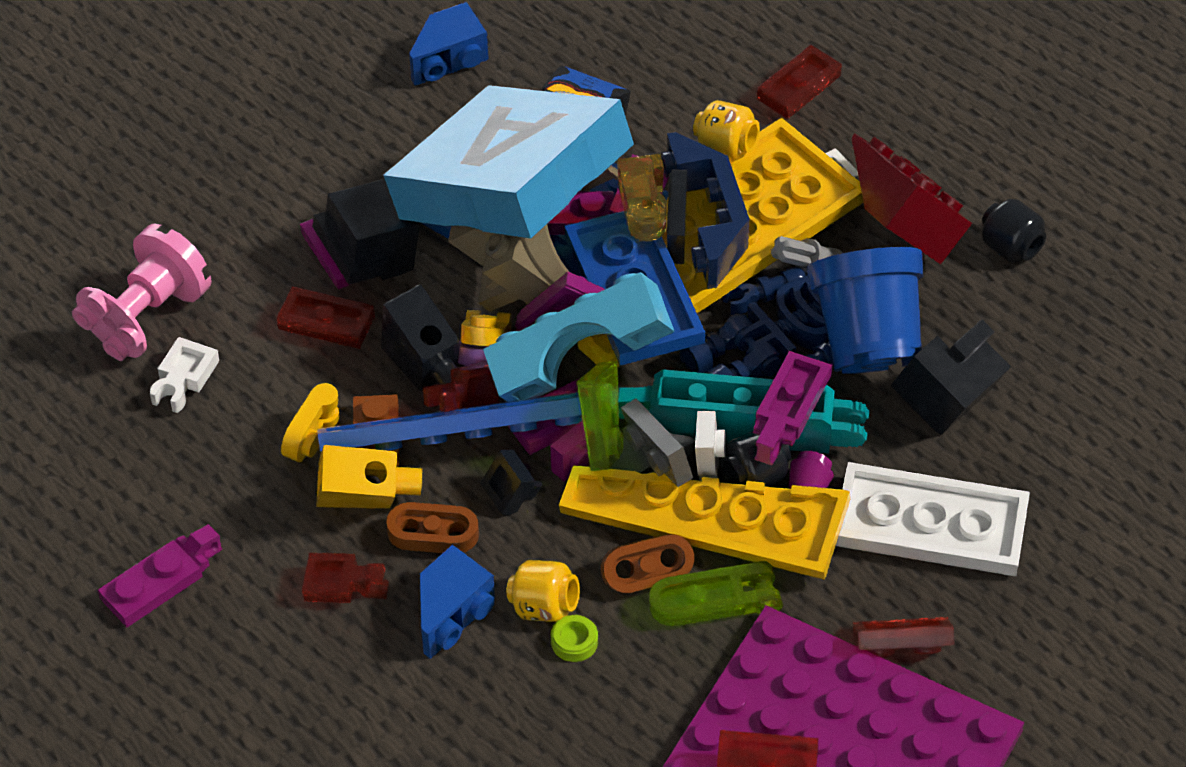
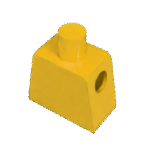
M323 445L318 462L316 507L391 508L395 494L421 495L422 468L396 467L397 452ZM366 476H376L381 483H371L367 480Z

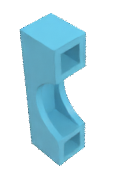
M640 272L619 277L615 280L613 286L599 293L582 295L575 300L574 305L560 312L543 314L535 320V324L521 331H510L502 334L496 339V343L484 348L483 351L499 397L512 402L534 399L556 389L557 373L563 357L572 346L586 337L597 334L613 335L635 351L675 331L658 285Z

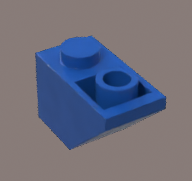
M467 2L429 15L409 53L413 84L416 86L427 81H436L444 75L464 68H473L481 62L489 60L487 32Z
M451 545L420 573L421 633L423 653L431 659L442 648L447 650L454 646L459 640L462 630L474 619L481 620L486 617L495 603L494 575L454 545Z

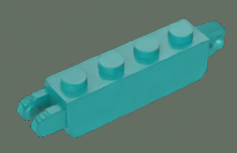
M662 370L654 375L652 386L619 388L617 418L625 419L621 407L636 398L669 433L690 436L695 439L697 411H716L717 430H725L727 444L729 441L753 431L756 412L774 379ZM826 385L799 439H796L793 446H789V449L829 454L830 446H851L852 448L862 446L867 441V432L864 426H860V424H864L866 419H869V410L866 404L857 401L852 402V400L834 399L835 390Z

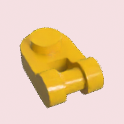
M467 310L466 319L461 324L460 342L477 346H490L496 343V339L499 336L511 331V313L498 312L497 316L481 315V311Z
M321 383L312 389L285 432L281 444V454L297 462H302L305 456L312 458L319 448L317 429L334 427L338 423V391L333 385Z

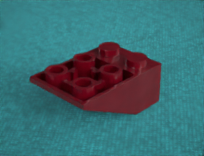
M855 133L851 139L865 210L887 229L915 248L921 249L924 254L939 264H942L972 224L959 213L963 205L944 190L938 195L942 187L924 173L920 174L921 170L902 155L899 157L894 154L891 158L894 151L878 138L873 137L868 142Z

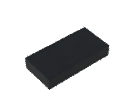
M672 170V173H669L667 249L674 264L685 263L687 170Z

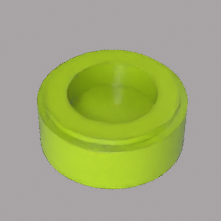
M569 615L553 625L551 630V647L559 658L570 662H579L588 659L595 653L598 646V630L590 619L581 615Z

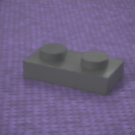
M636 398L622 406L621 410L627 426L622 428L623 434L635 451L642 449L646 453V458L655 473L659 476L666 474L677 487L693 479L683 446Z

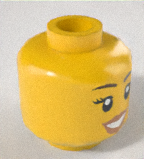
M715 100L707 105L704 112L700 111L696 115L693 124V133L697 136L698 143L727 155L730 160H739L746 153L752 152L759 138V122L754 119V114L750 108Z
M527 560L518 567L515 575L510 576L506 593L508 601L513 603L515 611L521 619L557 622L576 609L579 601L580 586L577 576L572 574L565 563Z

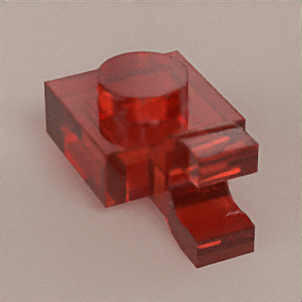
M487 361L451 369V383L423 388L424 405L428 407L440 405V411L442 412L500 403Z
M309 552L302 593L304 600L307 602L351 603L353 591L359 592L366 598L387 599L389 581L384 579V564L373 563L358 566L355 554Z

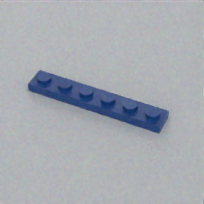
M583 391L317 429L320 452H322L323 445L357 448L374 444L375 450L388 451L402 448V440L420 438L421 445H430L448 441L447 434L465 432L466 438H480L492 435V428L510 425L511 432H523L537 429V421L555 419L556 426L577 424L582 421L581 415L592 414L590 395Z

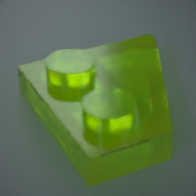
M617 361L598 363L577 381L591 471L608 470L620 458L623 452V436L619 428Z

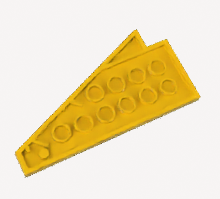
M780 118L759 132L757 144L752 152L746 153L739 160L729 159L749 216L748 249L717 288H707L703 272H695L691 255V248L698 246V228L716 225L715 209L717 207L715 202H708L705 189L687 192L685 263L675 264V267L696 313H699L777 261L778 259L773 258L771 254L776 238L783 236L799 241L811 238L863 203L860 181L783 118ZM668 198L665 202L666 205L662 206V208H664L666 212V229H664L665 231H663V223L665 222V218H663L660 213H658L654 218V221L660 231V234L665 242L666 247ZM606 334L592 335L578 342V348L606 374L619 366Z

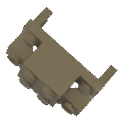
M611 165L580 191H590L591 188L613 178L618 180L620 178L618 169ZM547 224L531 239L483 232L467 226H451L448 242L483 266L478 304L489 312L519 299L529 304L566 272H569L555 250Z

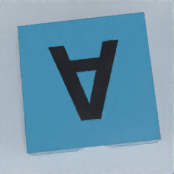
M488 85L383 176L398 217L401 220L442 226H467L483 232L531 239L561 212L584 186L599 177L634 143L620 99Z

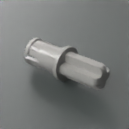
M783 236L774 240L775 246L771 249L773 258L779 259L781 262L793 264L795 267L801 268L805 273H808L807 266L810 263L843 253L836 248L821 246L815 239L806 238L799 241Z

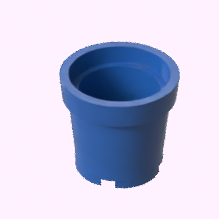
M885 247L859 250L814 261L807 266L812 293L819 295L832 352L834 372L842 370V374H858L889 370L888 366L896 364L897 359H901L902 367H905L922 350L918 281L923 278V256L921 249L913 247Z

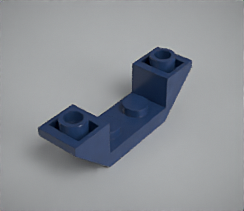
M676 132L667 133V151L661 152V165L665 178L669 177V173H672V170H687V192L705 189L708 202H715L717 207L715 209L716 225L698 228V246L691 248L695 272H703L708 289L717 288L748 249L749 216L728 156Z

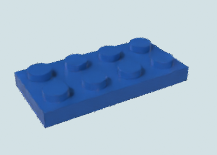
M648 205L564 226L565 239L579 272L589 282L607 289L613 286L615 280L621 276L642 272L658 285L675 332L635 351L616 336L606 334L620 366L705 343V330Z

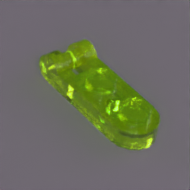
M765 561L667 577L656 582L650 591V612L655 620L667 626H680L755 612L760 615L765 605L780 611L783 607V602L779 590L773 588V583L776 579L773 567L769 562ZM750 586L753 589L755 588V590L744 592L743 587Z

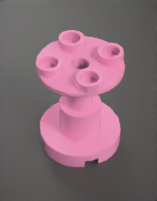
M159 224L148 225L134 239L133 248L139 265L128 275L127 282L129 287L117 299L100 289L92 287L81 289L76 296L77 307L72 310L74 320L83 329L91 330L103 342V348L106 353L119 361H123L127 356L137 358L146 351L145 334L135 317L147 306L159 307L170 295L182 301L194 302L211 286V275L205 280L201 271L207 264L199 251L184 236L172 229L167 234L156 231L161 226Z

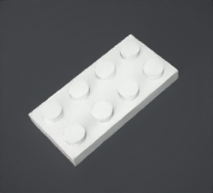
M848 462L842 490L850 491V503L836 546L1017 576L1030 492Z

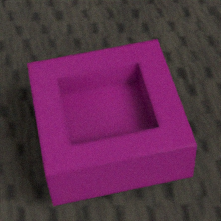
M584 420L550 445L551 471L561 480L566 481L569 478L573 465L590 467L595 460L596 430Z

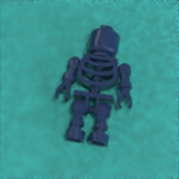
M799 267L781 270L780 275L769 279L767 276L759 277L753 285L742 283L724 295L723 302L728 303L731 299H741L731 302L732 316L728 318L724 326L717 333L712 331L706 334L704 344L679 350L682 363H685L686 368L690 372L758 378L774 375L780 369L782 361L785 360L788 352L796 353V347L787 338L790 337L801 347L813 350V354L806 355L807 357L831 364L833 367L832 352L819 295L812 293L809 277ZM777 294L778 321L773 322L758 306L757 302L759 300H762L764 303L774 300V295ZM789 305H793L794 312L792 314L787 309ZM738 348L741 351H746V356L742 361L736 360L730 363L728 368L724 364H719L713 368V357L717 359L724 355L725 350Z

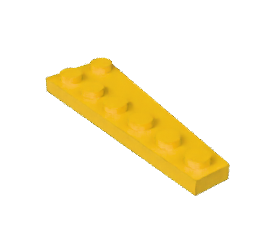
M573 465L559 503V508L562 514L653 537L665 534L678 535L687 540L693 547L825 580L850 503V491L792 485L791 489L765 487L764 482L746 481V485L720 483L719 478L702 477L701 481L689 480L680 487H677L666 474L659 476L652 472L641 474L630 470Z

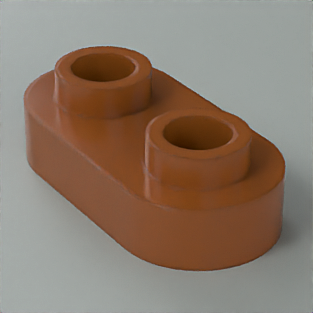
M406 502L394 507L389 512L386 520L390 542L403 550L444 553L451 545H454L465 553L471 550L479 539V525L476 515L470 509L462 506ZM408 528L417 529L415 533L405 532L404 530ZM456 531L463 533L458 536L449 535L450 533Z
M660 535L611 549L601 562V576L605 584L614 591L622 593L640 591L678 581L687 576L694 564V552L689 542L678 535ZM665 549H671L675 554V560L672 565L666 567L661 562V553ZM622 560H626L631 566L630 574L625 578L619 577L616 573V566Z

